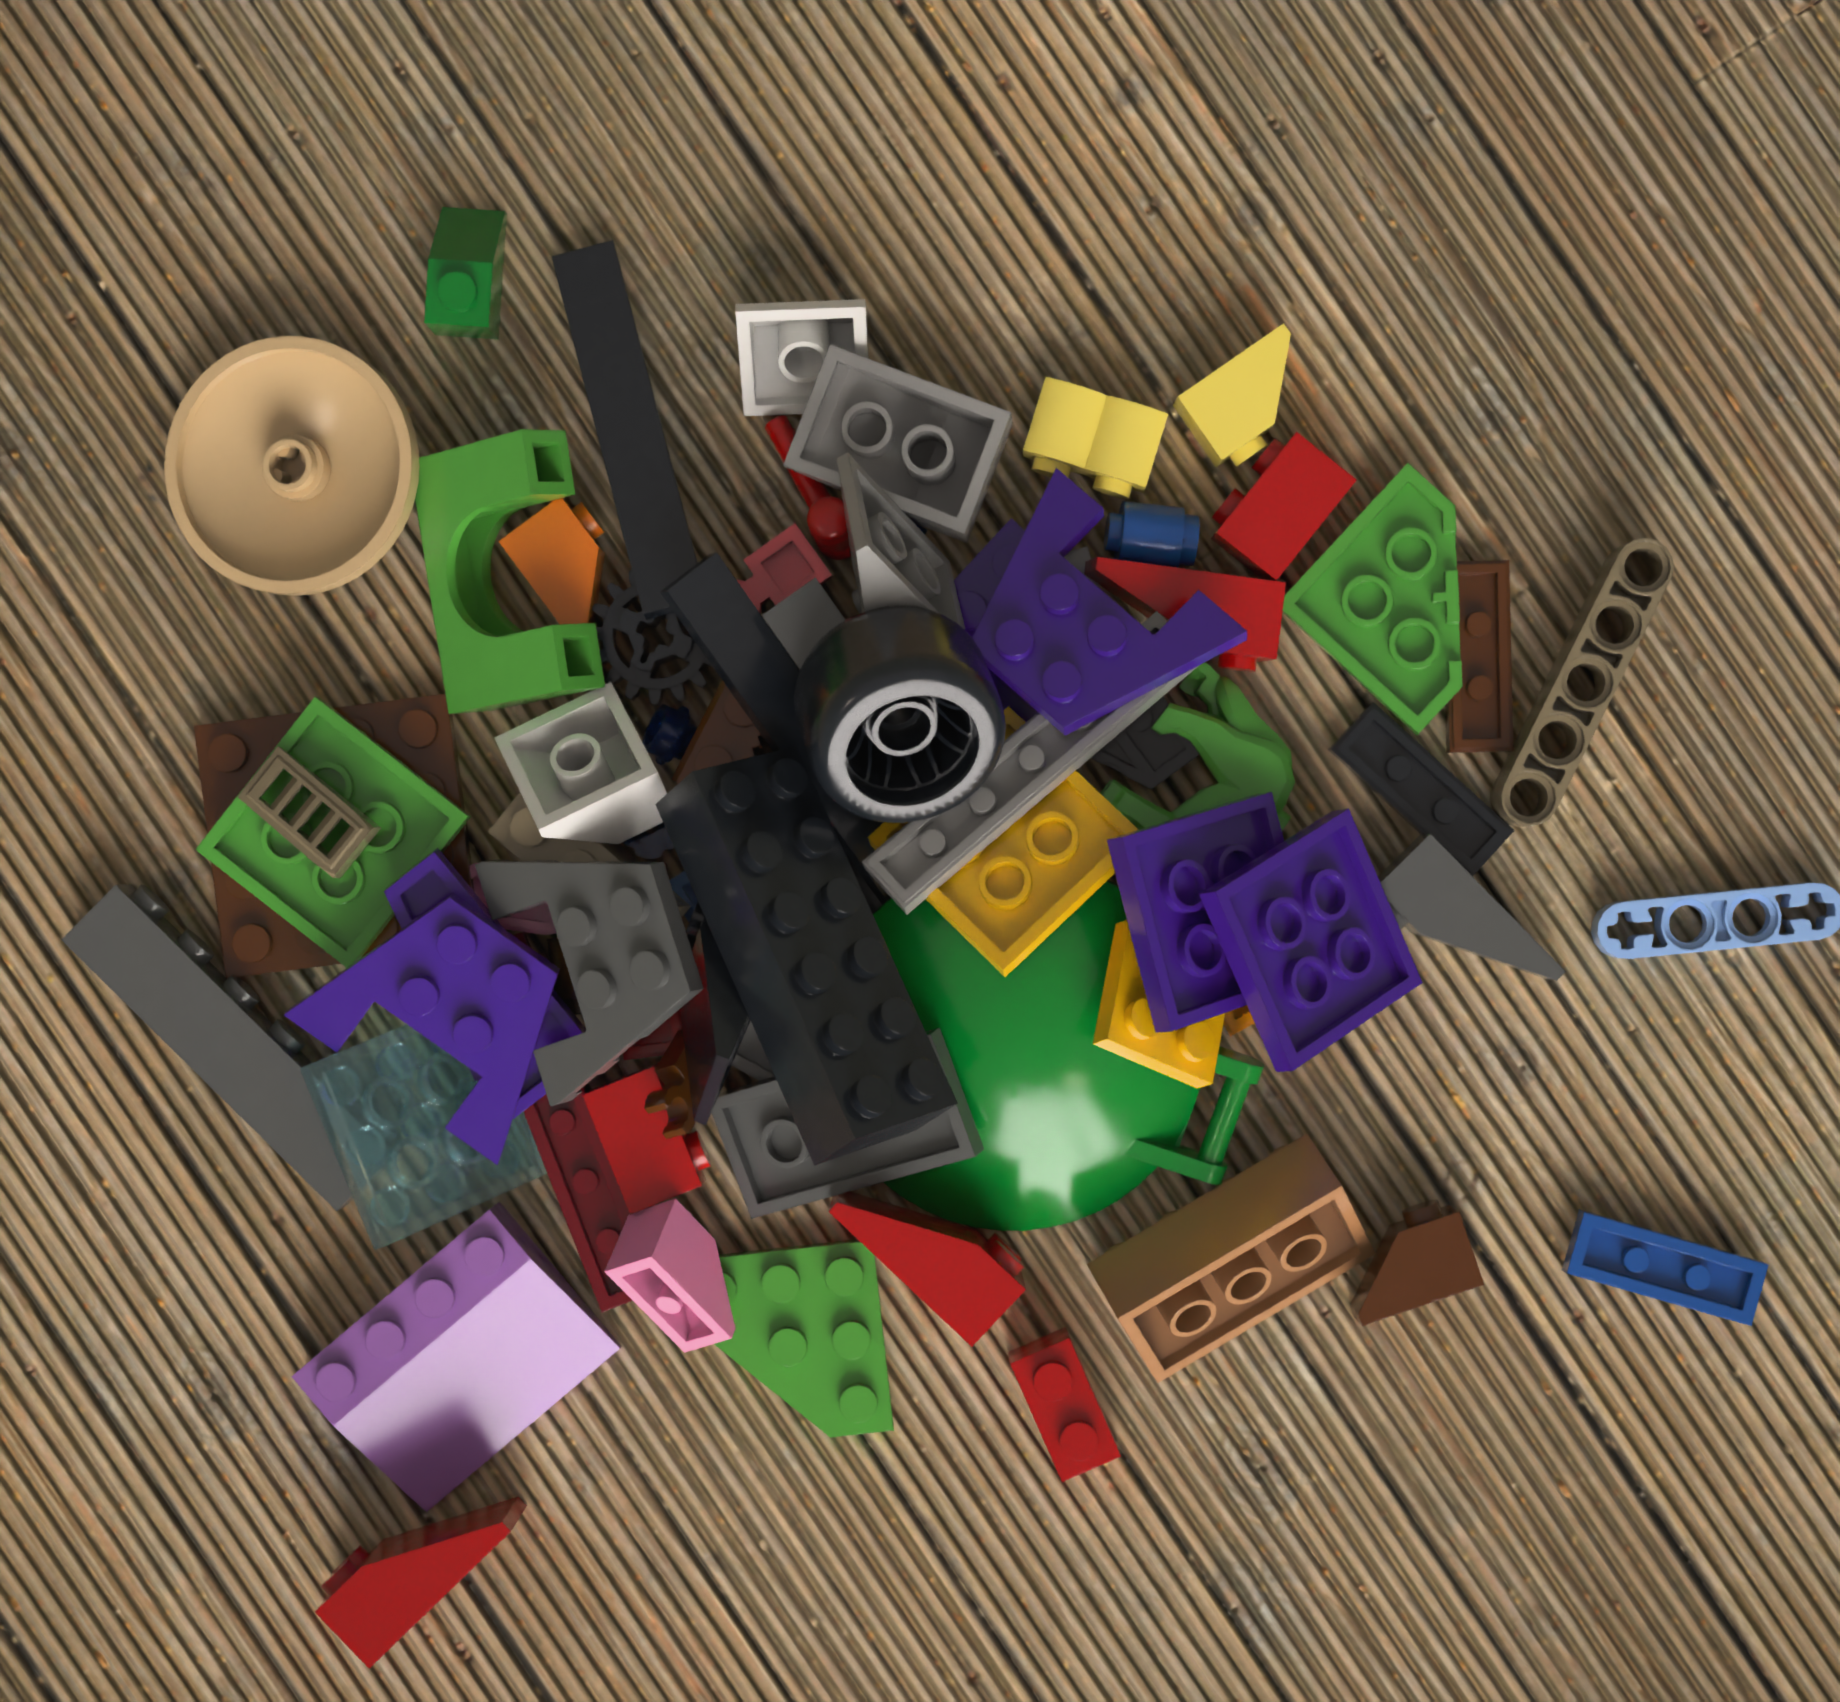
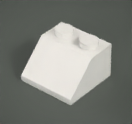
M611 682L605 684L603 688L594 689L494 738L542 837L620 844L663 823L655 804L667 792Z

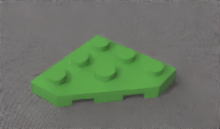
M1407 463L1285 594L1283 614L1416 735L1426 727L1463 687L1460 656V608L1455 505Z
M858 1239L719 1254L736 1329L732 1339L718 1342L714 1345L830 1438L894 1431L875 1255Z

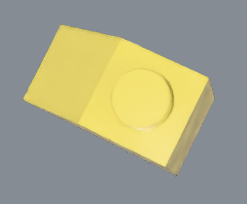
M1284 323L1180 394L1173 404L1215 467H1218L1229 458L1238 467L1268 446L1262 436L1275 424L1291 333Z

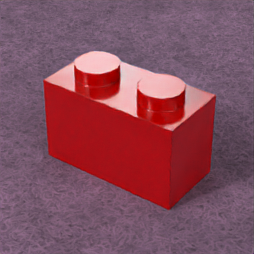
M1298 432L1292 436L1286 445L1274 438L1251 467L1261 475L1246 495L1237 488H1234L1211 517L1221 525L1211 539L1260 579L1277 581L1357 481V479Z
M659 1062L591 1089L582 1095L630 1215L701 1187L706 1181L703 1169L711 1166L707 1149L698 1131L666 1139L662 1133L668 1124L667 1110L648 1114L644 1109L647 1096L652 1091L664 1087V1083L655 1072Z
M1066 1327L1008 1352L1012 1370L1062 1482L1121 1457L1117 1442Z

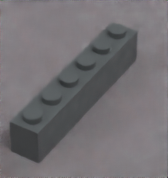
M131 884L115 885L61 940L336 1211L348 1205L401 1151L391 1141L396 1136L394 1129L374 1110L369 1108L363 1113L346 1096L351 1091L350 1086L330 1066L323 1063L317 1068L300 1051L305 1046V1042L288 1024L281 1019H277L272 1024L255 1007L260 998L246 982L234 974L226 979L210 962L215 956L211 948L189 929H186L181 934L164 917L169 912V908L152 890L142 884L137 889Z

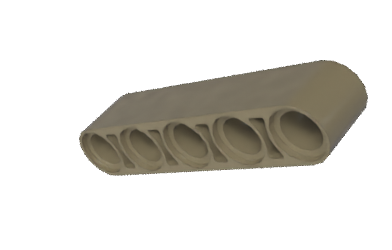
M1650 538L1632 540L1614 549L1605 559L1513 744L1514 751L1509 752L1492 787L1490 795L1491 808L1508 825L1515 827L1540 825L1549 820L1557 810L1671 580L1674 570L1673 558L1667 547L1658 540ZM1630 553L1642 555L1650 564L1651 576L1645 586L1635 585L1625 574L1624 565ZM1602 610L1613 611L1622 621L1623 632L1621 638L1615 644L1604 641L1596 630L1597 616ZM1576 666L1585 668L1594 678L1595 688L1593 694L1586 701L1576 699L1568 689V675ZM1548 723L1557 725L1566 735L1567 744L1565 751L1556 759L1544 754L1539 746L1538 738L1540 731ZM1521 780L1531 783L1538 792L1537 807L1527 816L1517 813L1510 802L1511 790Z

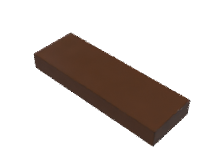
M1509 560L1457 561L1460 608V656L1462 661L1463 687L1445 705L1446 753L1511 752L1514 749Z

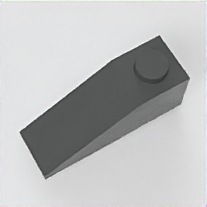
M1420 834L1378 876L1400 930L1405 926L1411 933L1545 979L1557 981L1566 972L1431 834Z

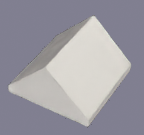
M865 299L735 304L744 416L803 414L830 344L869 359Z

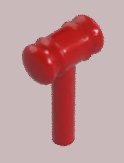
M786 415L778 416L765 425V430L783 463L796 433ZM787 468L809 508L807 525L821 552L834 560H843L851 557L843 500L831 497L825 484Z

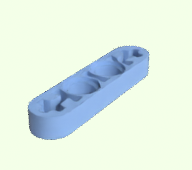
M1804 882L1616 901L1606 904L1597 911L1592 920L1591 935L1594 944L1602 953L1610 957L1623 959L1820 940L1830 937L1840 928V895L1834 888L1826 884ZM1810 893L1813 894L1815 902L1825 903L1827 908L1826 915L1816 918V928L1812 929V924L1808 919H1784L1782 923L1786 932L1779 934L1782 914L1775 898L1776 895L1782 894L1780 907L1805 906L1808 904V894ZM1746 899H1753L1759 902L1765 912V923L1762 929L1750 936L1740 933L1735 928L1732 920L1735 907ZM1684 905L1695 908L1702 919V929L1699 935L1689 942L1677 940L1672 935L1669 927L1672 913L1678 907ZM1651 907L1657 908L1654 918V929L1660 942L1659 946L1652 947L1654 934L1648 933L1629 936L1627 938V947L1622 949L1619 939L1608 938L1607 926L1617 924L1618 913L1624 912L1625 920L1628 922H1651L1652 918L1648 909Z

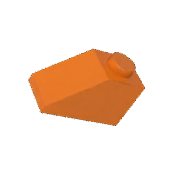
M564 498L556 499L498 542L560 625L595 623L596 613L592 608L594 604H598L605 552L595 539L605 532L583 502L571 508Z

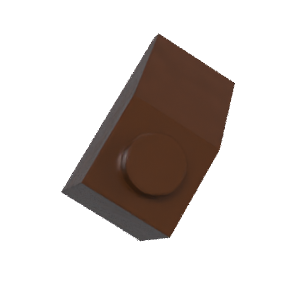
M1430 1200L1404 1209L1402 1211L1404 1220L1388 1226L1376 1254L1350 1303L1353 1317L1362 1326L1484 1285L1460 1211L1450 1205L1440 1207L1438 1200Z

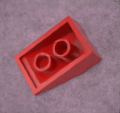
M847 1192L832 1197L828 1212L971 1347L1026 1290L1021 1272L1024 1268V1265L1020 1262L1022 1257L997 1233H994L987 1240L976 1229L854 1192Z
M515 1497L385 1538L369 1553L359 1545L321 1585V1588L328 1596L315 1613L370 1669L512 1531L527 1505L519 1497Z

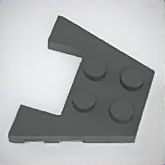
M490 860L475 864L492 920L507 918L547 903L585 1022L586 1032L533 1051L550 1107L571 1101L582 1092L581 1088L595 1076L605 1073L620 1060L619 1056L640 1038L649 1036L704 989L664 862Z

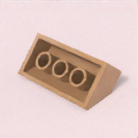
M1305 1134L1292 1143L1275 1149L1268 1157L1238 1175L1223 1180L1222 1184L1216 1185L1214 1189L1184 1207L1167 1213L1160 1221L1125 1242L1113 1245L1103 1255L1089 1262L1087 1266L1120 1324L1155 1380L1159 1383L1376 1253L1342 1185L1308 1134Z

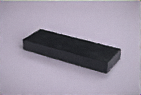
M1374 702L1364 709L1328 749L1420 834H1431L1472 876L1476 874L1515 831Z

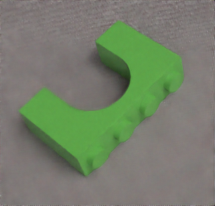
M520 429L420 457L419 482L415 501L448 714L494 711L605 687L596 623L549 625L523 631L515 626L501 610L491 582L492 550L496 537L504 523L514 513L523 508L575 495L566 430Z

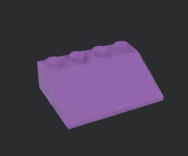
M499 1201L291 1377L333 1427L427 1512L622 1346Z

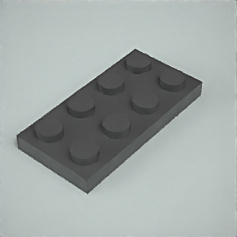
M940 1027L926 1031V1034L958 1104L916 1131L815 1166L775 1076L720 1092L712 1110V1115L751 1219L973 1158L984 1150Z

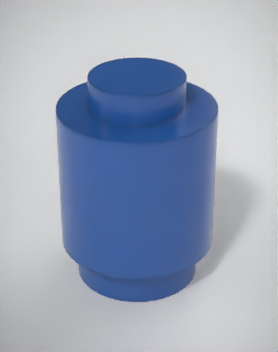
M1122 501L1119 513L1109 512L1107 515L1104 532V550L1114 551V559L1177 568L1179 565L1193 566L1199 543V516L1185 514L1183 507Z

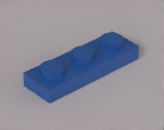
M1579 1209L1562 1271L1570 1275L1752 1326L1769 1264Z

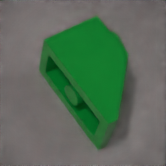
M442 207L428 258L424 323L435 335L499 340L507 221L506 211Z

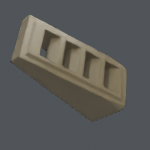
M280 746L274 750L237 796L332 878H341L381 829L378 824ZM285 769L293 778L270 805L262 798V795ZM305 786L312 794L294 817L289 820L282 812L301 788ZM322 802H324L331 810L309 836L302 830V827ZM344 819L351 826L329 852L321 844L338 822Z

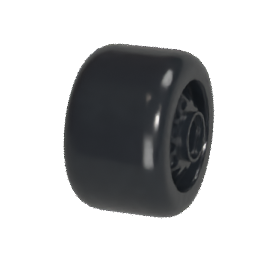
M886 606L868 610L848 618L827 632L816 643L807 655L796 681L794 691L796 720L812 770L827 795L844 809L857 816L886 823L914 822L937 816L956 807L974 794L985 783L998 763L1005 740V715L1000 696L984 657L964 628L955 621L933 610L915 606Z

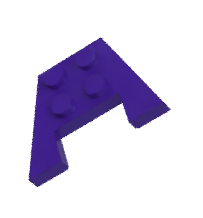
M1056 468L972 639L980 649L987 667L1066 736L1247 640V630L1198 590L1155 635L1149 632L1064 558L1104 517V510L1101 505Z
M452 893L289 1008L284 1016L332 1050L338 1052L374 1002L378 1003L481 1076L447 1122L445 1129L498 1165L560 968L459 896Z

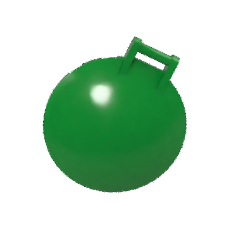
M1107 880L1006 977L971 945L926 899L906 915L891 898L873 914L925 1031L939 1027L941 1029L984 1150L976 1157L884 1182L888 1187L925 1211L952 1222L998 1231H1027L1074 1222L1097 1213L1117 1202L1139 1186L1157 1167L1206 1183L1222 1184L1228 1164L1223 1161L1250 1085L1258 1084L1264 1064L1251 1056L1219 1046L1215 1073L1226 1076L1200 1150L1198 1151L1180 1144L1200 1088L1197 1089L1093 1045L1115 924L1127 920L1118 885Z

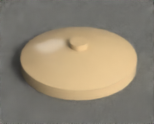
M304 336L270 337L251 342L227 353L205 370L190 387L175 413L168 433L164 461L165 485L173 516L185 539L199 557L224 577L240 585L263 592L292 596L311 595L340 587L361 576L383 558L396 542L410 516L416 498L420 468L418 443L411 417L404 402L390 382L375 367L358 355L335 344Z

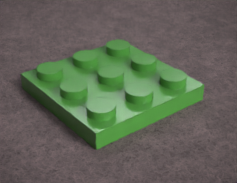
M314 697L274 750L278 746L282 747L381 827L378 833L341 878H332L236 797L195 850L348 968L364 955L395 915L384 893L386 888L435 849L439 848L443 853L471 816L319 697ZM283 769L262 795V798L271 805L293 776ZM303 786L282 814L291 820L312 792ZM322 802L302 827V830L310 836L330 812L331 808ZM341 819L322 842L321 846L330 852L351 825L344 819Z

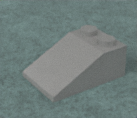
M830 344L783 465L788 469L841 491L837 458L848 452L913 523L968 543L1012 429V414L1004 409Z
M848 452L837 458L851 560L857 589L852 592V598L859 614L886 606H915L940 613L965 629L950 561Z

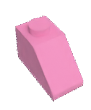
M676 1198L634 1214H629L604 1272L684 1353L732 1339L736 1328L716 1240Z

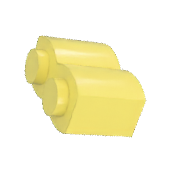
M1045 377L1023 448V457L1034 460L1031 470L1041 475L1052 477L1056 468L1068 478L1070 472L1083 474L1095 479L1092 487L1094 490L1113 497L1129 499L1131 490L1141 493L1145 491L1168 414L1136 402L1108 396L1080 385Z

